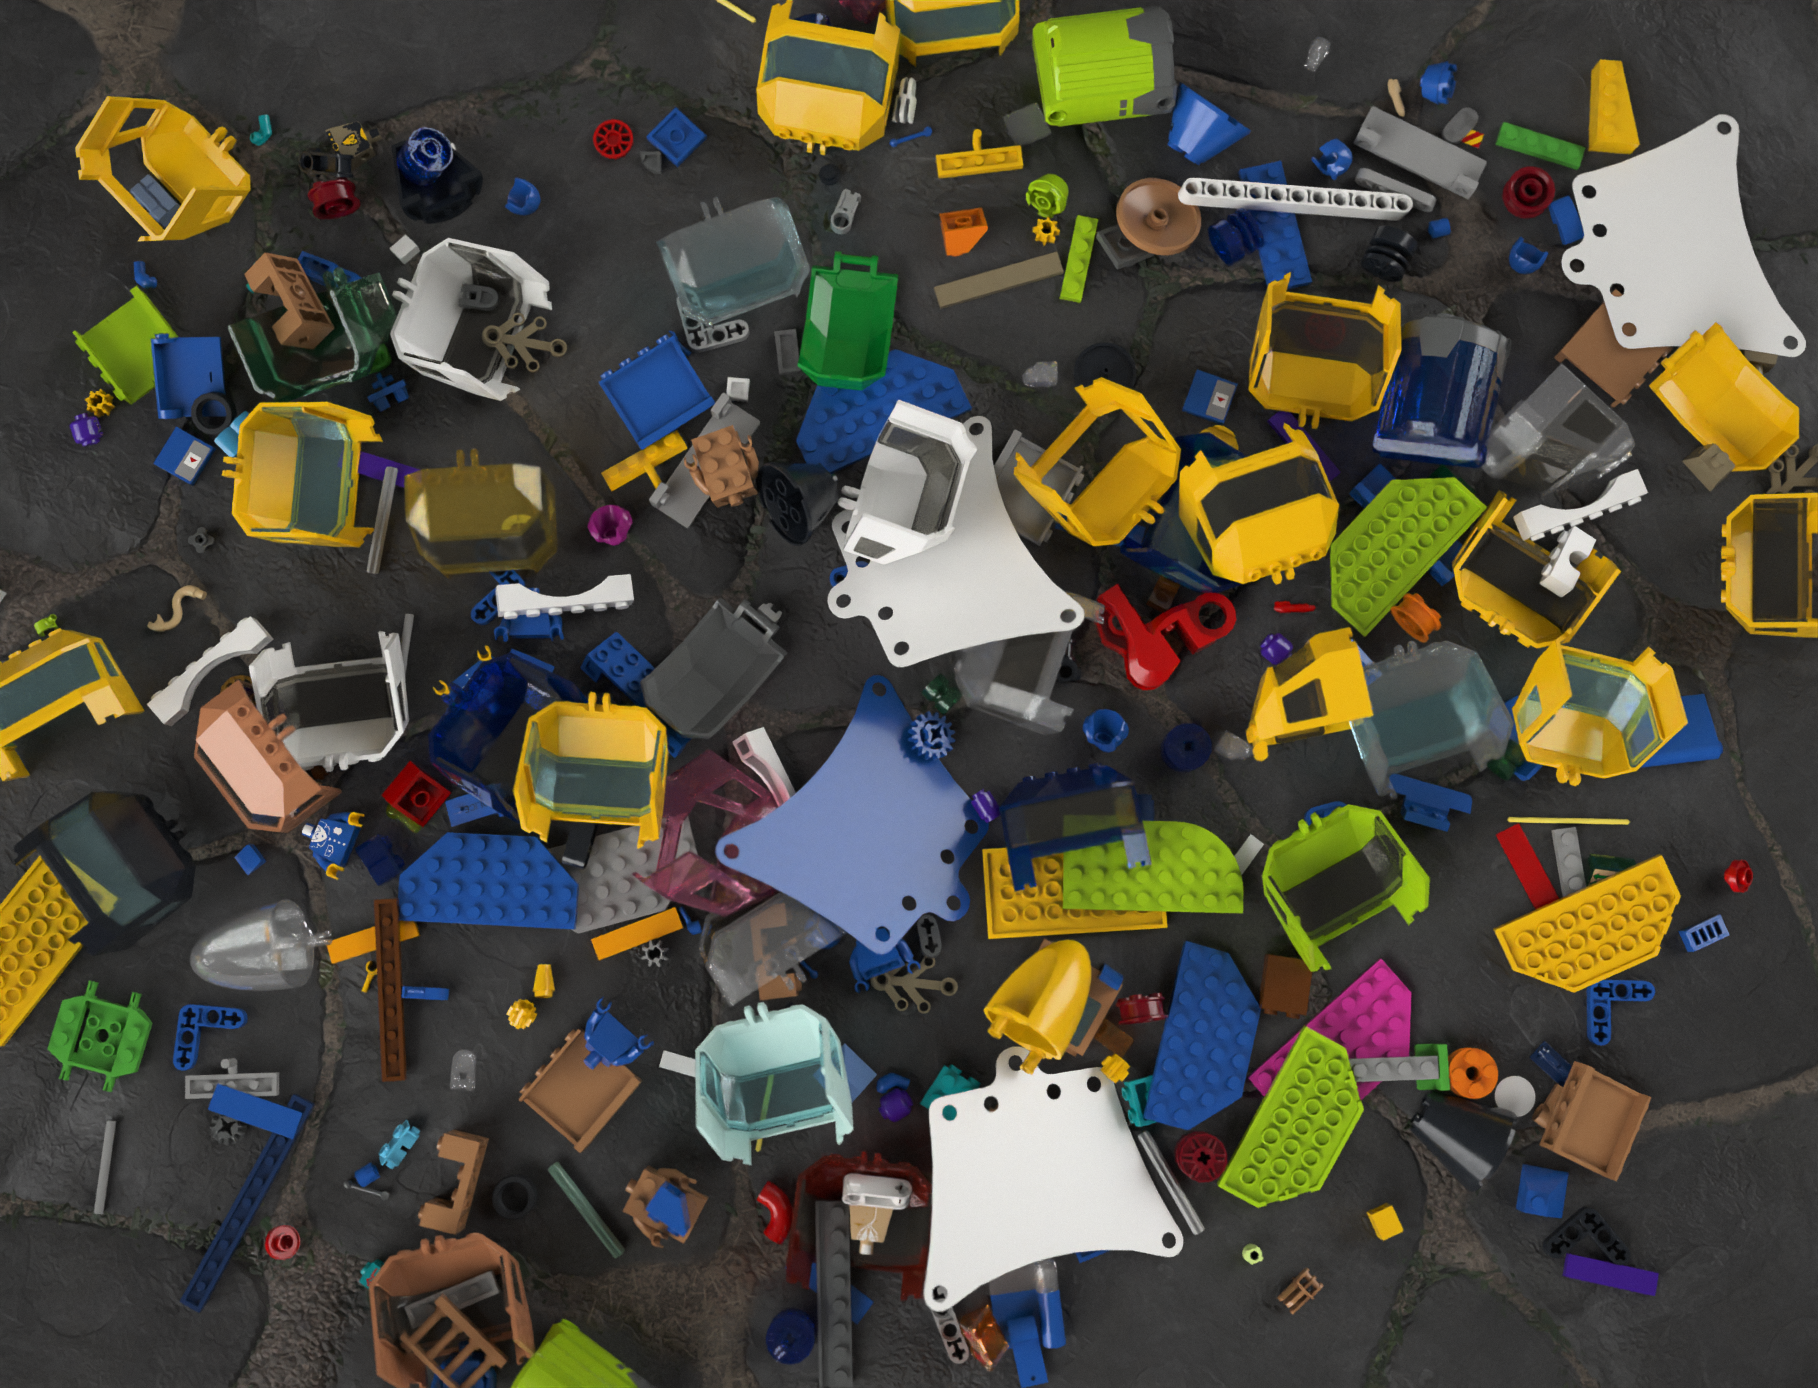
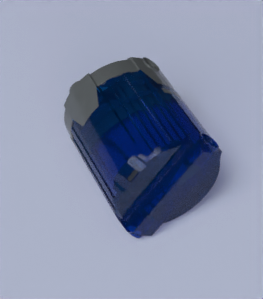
M1444 313L1426 315L1423 318L1413 319L1401 325V352L1384 395L1377 430L1372 443L1373 452L1378 453L1382 458L1480 468L1483 466L1487 458L1488 443L1507 358L1511 351V339L1506 338L1499 330L1494 331L1486 326L1466 321L1463 317Z

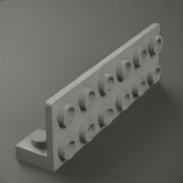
M1374 106L1371 107L1353 144L1466 199H1469L1479 184L1478 180L1487 164L1485 160Z
M723 392L711 409L713 416L698 437L733 425L741 438V442L747 444L749 441L747 435L752 437L760 425V421L733 404L730 396ZM693 445L685 455L688 463H693L692 454L696 455ZM683 458L667 483L661 482L649 501L653 507L684 527L689 528L710 498V495H705L695 485L689 472L690 469L684 465Z

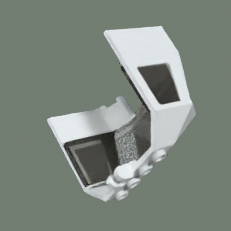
M447 238L423 253L411 283L402 278H399L397 281L401 287L408 291L406 295L400 291H393L392 294L395 299L403 302L390 333L395 350L400 360L424 376L476 395L502 401L507 398L506 395L508 393H515L520 389L516 386L501 383L507 368L505 360L495 347H489L483 342L482 332L490 325L501 326L511 319L512 315L516 312L522 313L526 320L531 306L552 310L551 302L547 299V291L550 290L549 281L514 252ZM462 284L493 288L499 296L498 306L488 311L459 307V299L463 295L461 291ZM472 294L471 299L476 300L477 294ZM521 316L514 318L516 323H521L523 320ZM523 325L520 327L514 326L505 334L514 336L522 330ZM491 333L489 335V339L496 340L497 335L495 333ZM503 343L512 355L514 346Z
M897 401L877 438L860 490L850 486L842 487L843 495L857 498L856 501L841 497L837 502L840 507L853 510L844 539V551L887 565L898 559L922 552L949 538L955 529L951 526L968 466L977 451L974 443L968 439L966 429L962 423L904 401Z
M378 632L383 657L295 667L291 644L288 642L282 644L283 649L276 651L272 647L264 649L250 664L249 670L257 710L268 723L281 714L287 717L284 723L274 729L277 735L286 727L294 726L295 731L284 739L283 743L303 770L323 765L327 772H332L337 763H339L341 770H347L348 765L356 764L359 760L379 761L382 757H385L403 734L409 722L404 663L398 633H390L389 636H386L385 632Z

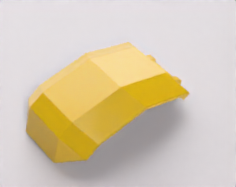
M1717 322L1703 335L1694 330L1689 335L1690 338L1669 358L1666 357L1661 361L1665 371L1649 387L1675 418L1703 446L1714 443L1729 455V459L1735 464L1732 472L1767 469L1799 439V407L1787 399L1745 358L1724 332L1723 327Z

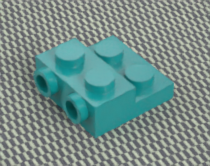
M952 1064L949 1067L943 1065L920 1104L929 1109L935 1099L980 1089L981 1083L971 1076L967 1080L960 1075L962 1071ZM946 1105L942 1110V1115L945 1120L952 1121L957 1116V1110L953 1105Z
M1153 1074L1125 1081V1087L1122 1088L1123 1098L1125 1101H1129L1131 1108L1128 1110V1118L1137 1127L1156 1123L1155 1121L1143 1118Z

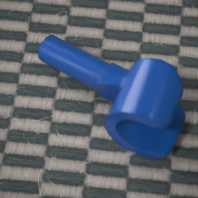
M668 331L671 336L674 335L682 352L689 357L692 352L678 341V337L673 331Z
M684 907L678 908L685 919L688 931L693 935L701 933L702 928L699 920L692 922Z

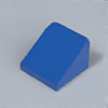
M1523 756L1511 768V771L1521 781L1529 780L1543 765L1528 762L1525 756Z
M251 843L246 845L234 857L247 875H250L267 862L255 845Z

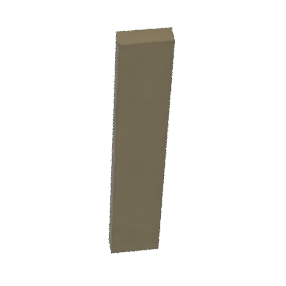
M1053 252L934 287V292L940 309L1057 276L1063 274L1064 271L1058 252Z

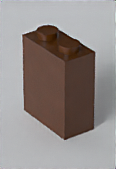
M1265 954L1258 1002L1259 1008L1264 1009L1265 1014L1277 1015V1012L1281 1011L1286 1012V1017L1299 1019L1300 1015L1307 1016L1312 972L1302 959Z

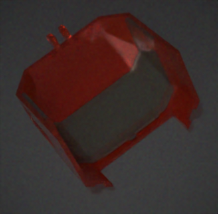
M861 1152V1157L854 1156L852 1159L843 1158L840 1154L824 1155L800 1173L797 1180L787 1253L786 1282L796 1284L797 1281L803 1283L802 1288L809 1290L812 1263H817L815 1201L842 1200L844 1177L851 1173H858L861 1175L906 1180L911 1184L912 1192L909 1196V1205L906 1208L900 1210L893 1209L884 1242H874L872 1255L859 1253L860 1240L851 1239L850 1225L851 1267L901 1273L903 1278L900 1301H907V1297L910 1295H914L915 1299H924L931 1243L933 1186L921 1171L908 1162L889 1163V1161L881 1159V1154L876 1153L874 1161H867V1152Z

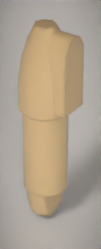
M1389 79V94L1392 97L1397 113L1403 117L1405 115V107L1400 96V85L1397 79Z

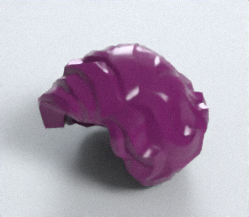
M605 505L592 513L587 527L591 536L597 542H605L614 546L625 541L627 532L633 522L629 511L618 505Z

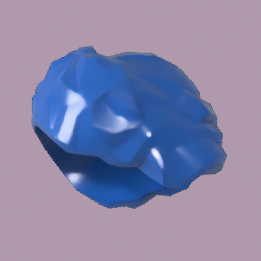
M1108 709L1095 710L1090 716L1085 718L1083 723V731L1087 741L1107 753L1116 750L1129 733V727L1124 718L1119 713Z

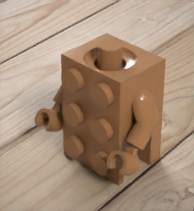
M733 425L691 439L696 455L692 454L694 462L688 463L684 457V465L690 469L689 472L695 485L705 495H710L712 502L717 508L727 504H731L732 507L744 503V498L758 494L754 479L758 476L759 461L754 448L751 447L752 438L750 435H747L749 443L743 444Z
M647 1166L639 1180L631 1179L625 1190L631 1196L623 1212L633 1216L634 1223L651 1240L652 1245L655 1247L663 1248L664 1246L660 1244V1239L668 1240V1235L685 1243L709 1198L689 1187L690 1182L696 1184L697 1181L688 1178L677 1169L660 1168L656 1170L651 1166ZM666 1181L686 1194L691 1227L684 1237L681 1235L676 1237L667 1230L668 1226L662 1221L659 1223L653 1221L647 1216L649 1212L645 1210L661 1185Z

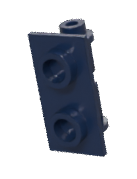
M1543 1041L1529 1058L1557 1084L1564 1087L1572 1066L1548 1043Z

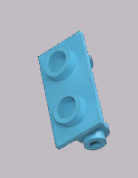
M405 1120L402 1125L399 1124L393 1132L392 1140L389 1144L385 1143L379 1152L380 1164L383 1166L387 1161L386 1166L390 1169H394L395 1166L398 1167L407 1154L401 1147L405 1146L410 1149L419 1138L420 1130L415 1126H412L410 1129L408 1120Z

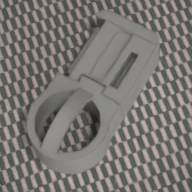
M843 190L830 221L831 229L835 233L842 235L850 231L854 220V213L858 203H861L860 194L855 192L853 195L850 190ZM842 217L839 226H835L834 220ZM847 219L849 221V224L846 227H843L845 220Z

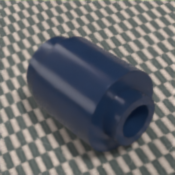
M1134 794V799H1132V820L1154 821V800H1152V794Z

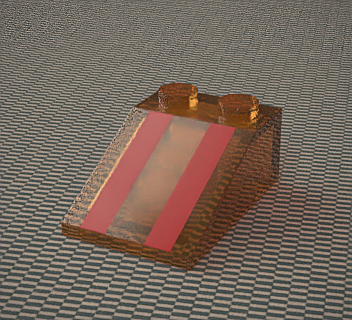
M986 1305L964 1315L959 1322V1328L963 1337L967 1338L970 1344L972 1356L989 1372L995 1368L1009 1345L989 1305Z

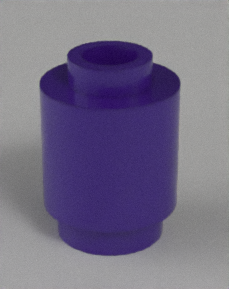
M982 789L972 796L974 800L971 804L980 818L984 819L986 823L991 822L1002 814L999 810L1000 806L990 791L985 792Z

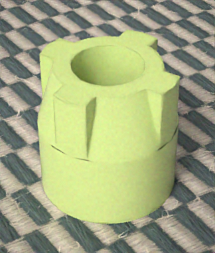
M1248 1244L1243 1248L1242 1254L1247 1262L1252 1265L1259 1261L1262 1262V1251L1257 1245ZM1252 1251H1257L1258 1256L1256 1259L1250 1258Z

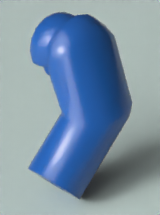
M135 261L134 276L136 283L144 289L156 288L157 279L146 274L145 262Z
M889 1073L879 1078L876 1089L882 1094L887 1093V1090L894 1086L907 1090L910 1079L895 1073Z

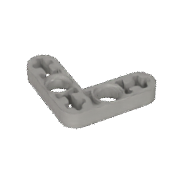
M682 291L678 294L676 299L688 345L693 352H705L738 343L748 338L749 327L743 320H734L704 329L694 294L690 291ZM685 297L692 300L689 302L691 311L688 312L685 304L682 303ZM689 317H696L698 324L694 327H689L686 321ZM737 326H740L741 329H745L742 331V335H738L737 332H734L737 330ZM728 328L730 329V333H731V337H732V338H729L728 332H727L726 329H728ZM721 331L725 334V337L722 341H715L712 337L713 334ZM694 332L698 333L700 340H704L701 341V346H696L694 343Z

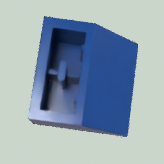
M666 1181L661 1185L645 1210L649 1212L647 1216L657 1223L662 1221L668 1226L667 1230L676 1237L679 1235L684 1237L691 1227L686 1194Z

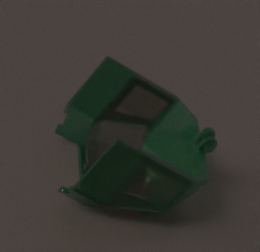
M335 268L333 273L330 271L323 273V280L327 290L317 293V296L334 329L314 349L281 345L277 340L272 326L288 311L284 305L227 326L254 390L262 395L267 394L273 398L274 402H290L349 381L352 383L369 375L381 345L389 340L397 316L380 272L347 283V276L342 268Z

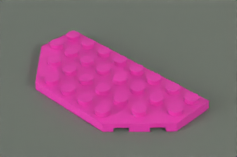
M1379 958L1305 1026L1344 1046L1347 1050L1348 1059L1409 1056L1411 991L1387 964ZM1302 1028L1247 1077L1264 1097ZM1382 1081L1356 1082L1360 1100Z

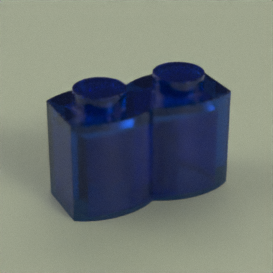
M376 834L355 848L358 856L378 886L385 885L405 871L403 859L399 854L395 855L393 853L391 840L386 835L383 837L382 834Z

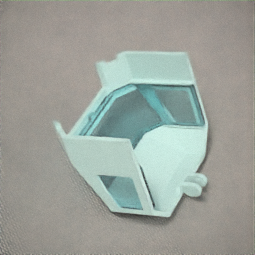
M761 1002L757 1006L760 1014L755 1016L754 1010L750 1005L745 1006V1019L716 1025L695 1050L696 1128L722 1160L732 1161L733 1158L742 1159L743 1164L752 1165L751 1141L835 1121L838 1145L843 1141V1136L850 1134L854 1129L852 1101L841 1041L826 1018L803 1004L768 1012L766 1004Z

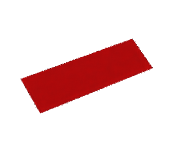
M1518 823L1496 834L1535 910L1558 900L1559 897L1520 824Z

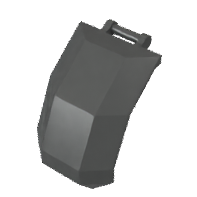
M719 598L686 639L640 682L648 709L683 738L710 739L754 695L788 654V652L772 640V637L780 627L763 617L750 606L751 603L746 599L735 610L726 601ZM746 613L747 615H749L753 620H755L764 629H766L767 632L763 634L748 620H746L743 617V614Z

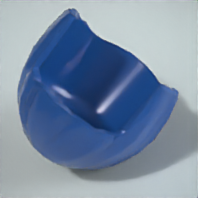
M517 177L515 178L513 188L509 192L505 208L517 215H530L540 205V194L532 183Z
M1520 237L1512 246L1509 254V263L1511 268L1517 273L1531 274L1543 265L1548 252H1541L1535 246L1523 242L1524 238Z

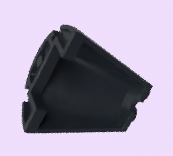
M432 130L418 134L413 142H406L404 140L391 146L400 206L405 215L414 221L423 220L425 224L450 220L467 210L473 204L471 200L474 196L480 194L483 184L482 173Z
M1431 1090L1430 1093L1425 1094L1421 1101V1104L1424 1105L1421 1113L1416 1112L1412 1117L1410 1130L1466 1190L1470 1192L1477 1191L1483 1186L1481 1181L1484 1178L1489 1180L1504 1159L1515 1134V1130L1512 1129V1123L1514 1125L1517 1123V1116L1514 1112L1507 1109Z

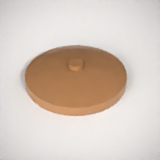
M1146 178L1132 183L1124 190L1117 204L1116 217L1123 234L1138 248L1156 255H1174L1189 248L1198 236L1201 228L1200 210L1196 205H1186L1179 200L1178 193L1181 187L1164 179Z

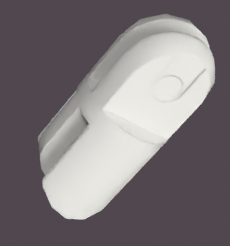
M907 77L901 80L892 122L897 123L899 119L901 123H906L908 119V123L913 124L917 102L915 97L916 81L913 78H910L909 82Z

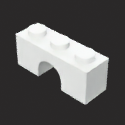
M1573 526L1568 531L1564 530L1557 539L1559 544L1550 553L1549 558L1551 560L1541 572L1543 577L1539 584L1561 598L1573 590L1580 576V572L1572 567L1570 561L1578 565L1590 555L1596 539L1576 526Z

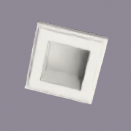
M406 234L390 248L404 265L420 252L418 246Z

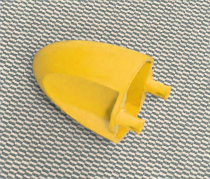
M1061 940L1045 946L1018 966L999 987L984 1008L986 1017L992 1023L991 1027L987 1030L992 1036L1000 1039L1002 1034H1005L1011 1040L1030 1051L1020 1066L1027 1074L1033 1075L1041 1059H1052L1054 1057L1060 1060L1076 1032L1086 1006L1091 984V961L1086 948L1075 940Z

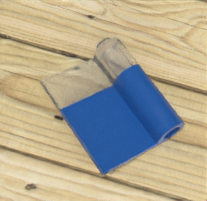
M1047 1258L1035 1261L989 1281L997 1350L1012 1348L1011 1339L1006 1340L1003 1326L1007 1325V1320L1034 1315L1040 1344H1043L1045 1348H1059L1066 1345L1057 1268L1054 1259Z

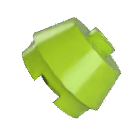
M1045 174L1030 183L1026 193V201L1028 205L1032 203L1039 210L1038 215L1045 218H1053L1054 215L1060 214L1065 210L1069 188L1066 182L1059 176Z

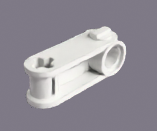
M851 1173L844 1177L842 1199L844 1203L852 1206L861 1205L900 1210L909 1205L912 1186L903 1179Z

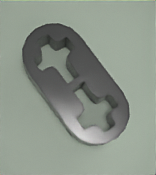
M924 915L917 922L921 951L927 958H936L942 949L938 924L933 916ZM924 921H928L929 924H933V926L930 927V934L928 935L926 932V928H921V926L924 925ZM928 939H932V944L938 947L935 948L934 953H931L929 949H925V947H928Z

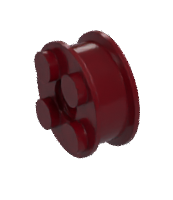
M1532 166L1521 168L1505 184L1502 192L1503 203L1507 210L1516 217L1523 219L1537 217L1553 201L1555 185L1551 176L1543 169ZM1525 189L1530 190L1533 196L1526 194Z
M340 177L327 182H315L313 188L308 192V199L314 204L313 215L319 219L330 220L348 216L357 211L361 204L360 200L354 195L356 190L355 184L346 177Z
M1162 993L1148 994V996L1138 994L1131 995L1129 998L1117 999L1118 1003L1115 1005L1119 1007L1121 1021L1118 1022V1025L1147 1023L1168 1018V1015H1164L1162 1005L1165 997H1162Z

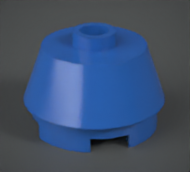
M1446 61L1428 65L1420 81L1422 97L1437 105L1441 103L1449 104L1447 97L1452 98L1456 85V80H1454L1453 72L1457 71L1456 64H1449Z

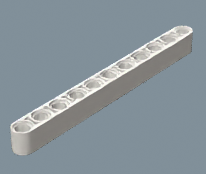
M1203 178L1187 179L1178 193L1179 200L1186 205L1394 221L1403 219L1413 205L1412 199L1405 194ZM1186 189H1191L1194 194H1190ZM1208 190L1214 192L1215 196L1210 195ZM1229 192L1234 193L1236 197H1232ZM1250 194H1254L1257 199L1252 198ZM1271 195L1276 196L1278 200H1274ZM1292 197H1296L1299 202L1294 201ZM1313 198L1317 199L1320 204L1316 203ZM1334 200H1337L1340 205H1337Z

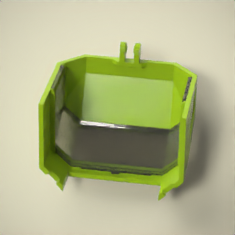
M1348 804L1334 809L1330 815L1324 818H1319L1316 812L1310 815L1312 821L1310 826L1303 819L1298 821L1300 829L1293 832L1287 839L1276 841L1269 849L1262 875L1264 895L1293 946L1311 972L1318 971L1320 967H1324L1325 970L1331 969L1330 964L1318 948L1331 939L1392 905L1396 907L1406 923L1410 925L1414 921L1412 916L1417 911L1423 912L1429 905L1430 878L1379 810Z

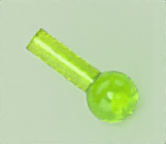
M390 804L387 805L386 814L389 818L400 820L415 834L421 830V827Z

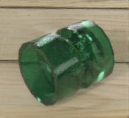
M940 673L928 684L921 694L929 702L934 701V707L944 715L961 699L963 694L955 686L950 687V681Z
M1506 739L1499 746V753H1493L1486 761V765L1498 777L1509 781L1517 772L1516 767L1523 765L1526 762V758L1519 744L1511 739Z

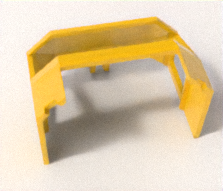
M107 96L75 147L76 157H80L81 170H78L79 180H98L150 235L141 236L138 241L184 240L224 223H229L251 190L250 175L228 153L236 144V139L231 135L221 145L219 144L228 133L225 127H218L213 135H211L194 116L165 100ZM134 108L155 109L145 126L119 132ZM141 137L144 165L181 203V206L165 230L112 175L109 148Z
M1101 377L1093 380V384L1085 388L1083 385L1075 387V390L1087 406L1039 459L1030 467L1023 457L1016 452L1017 466L1014 467V475L1028 493L1069 534L1092 546L1119 544L1141 519L1151 525L1155 522V518L1148 511L1152 509L1159 514L1165 511L1157 501L1177 480L1181 448L1142 393ZM1117 409H1122L1147 437L1124 445L1071 505L1064 502L1054 489L1041 483L1042 478L1097 417ZM1141 418L1152 421L1166 440L1159 438ZM1059 513L1067 516V522Z

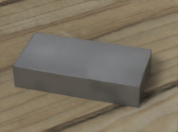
M796 329L774 331L779 374L801 373V369L797 366L799 351Z

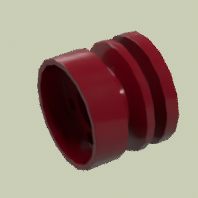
M1197 1130L1184 1134L1177 1141L1174 1150L1176 1164L1192 1180L1211 1182L1219 1178L1225 1171L1227 1151L1223 1143L1215 1136ZM1200 1152L1207 1155L1203 1163L1197 1160L1201 1156Z

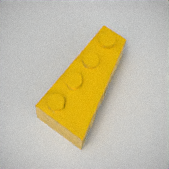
M1600 59L1591 72L1588 151L1631 154L1640 143L1622 61Z

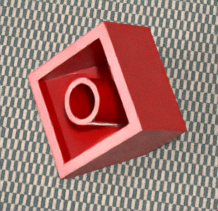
M409 761L382 796L392 807L424 827L451 792L422 768Z

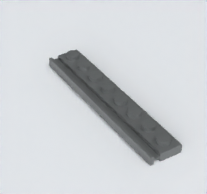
M843 1199L816 1200L819 1388L853 1387L849 1205L844 1203Z

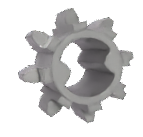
M650 940V947H642L646 955L641 959H648L649 967L654 962H656L658 967H661L662 960H669L665 956V952L669 948H662L663 941H659L655 945ZM659 948L661 956L655 957L653 960L650 956V951Z

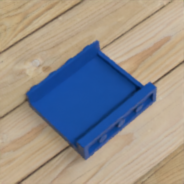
M665 334L656 340V346L651 349L649 346L644 347L637 352L638 357L633 360L630 357L618 364L620 366L619 369L614 372L609 369L600 375L601 380L598 381L641 450L715 405V401L695 373L677 344L674 335L668 337Z

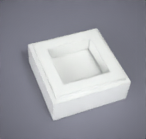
M728 377L726 394L730 396L731 401L748 402L750 379Z

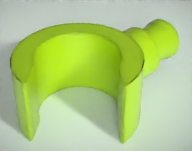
M51 614L49 617L41 619L34 624L40 637L45 636L44 631L48 629H58L55 622L57 619L56 615Z

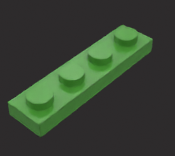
M1506 122L1502 123L1495 144L1575 170L1580 167L1585 151L1583 146Z

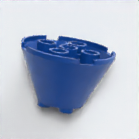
M1180 82L1178 84L1176 104L1173 109L1168 136L1169 142L1167 143L1171 148L1182 154L1185 151L1186 154L1184 156L1187 159L1200 165L1201 162L1205 163L1250 134L1251 130L1243 126L1239 121Z

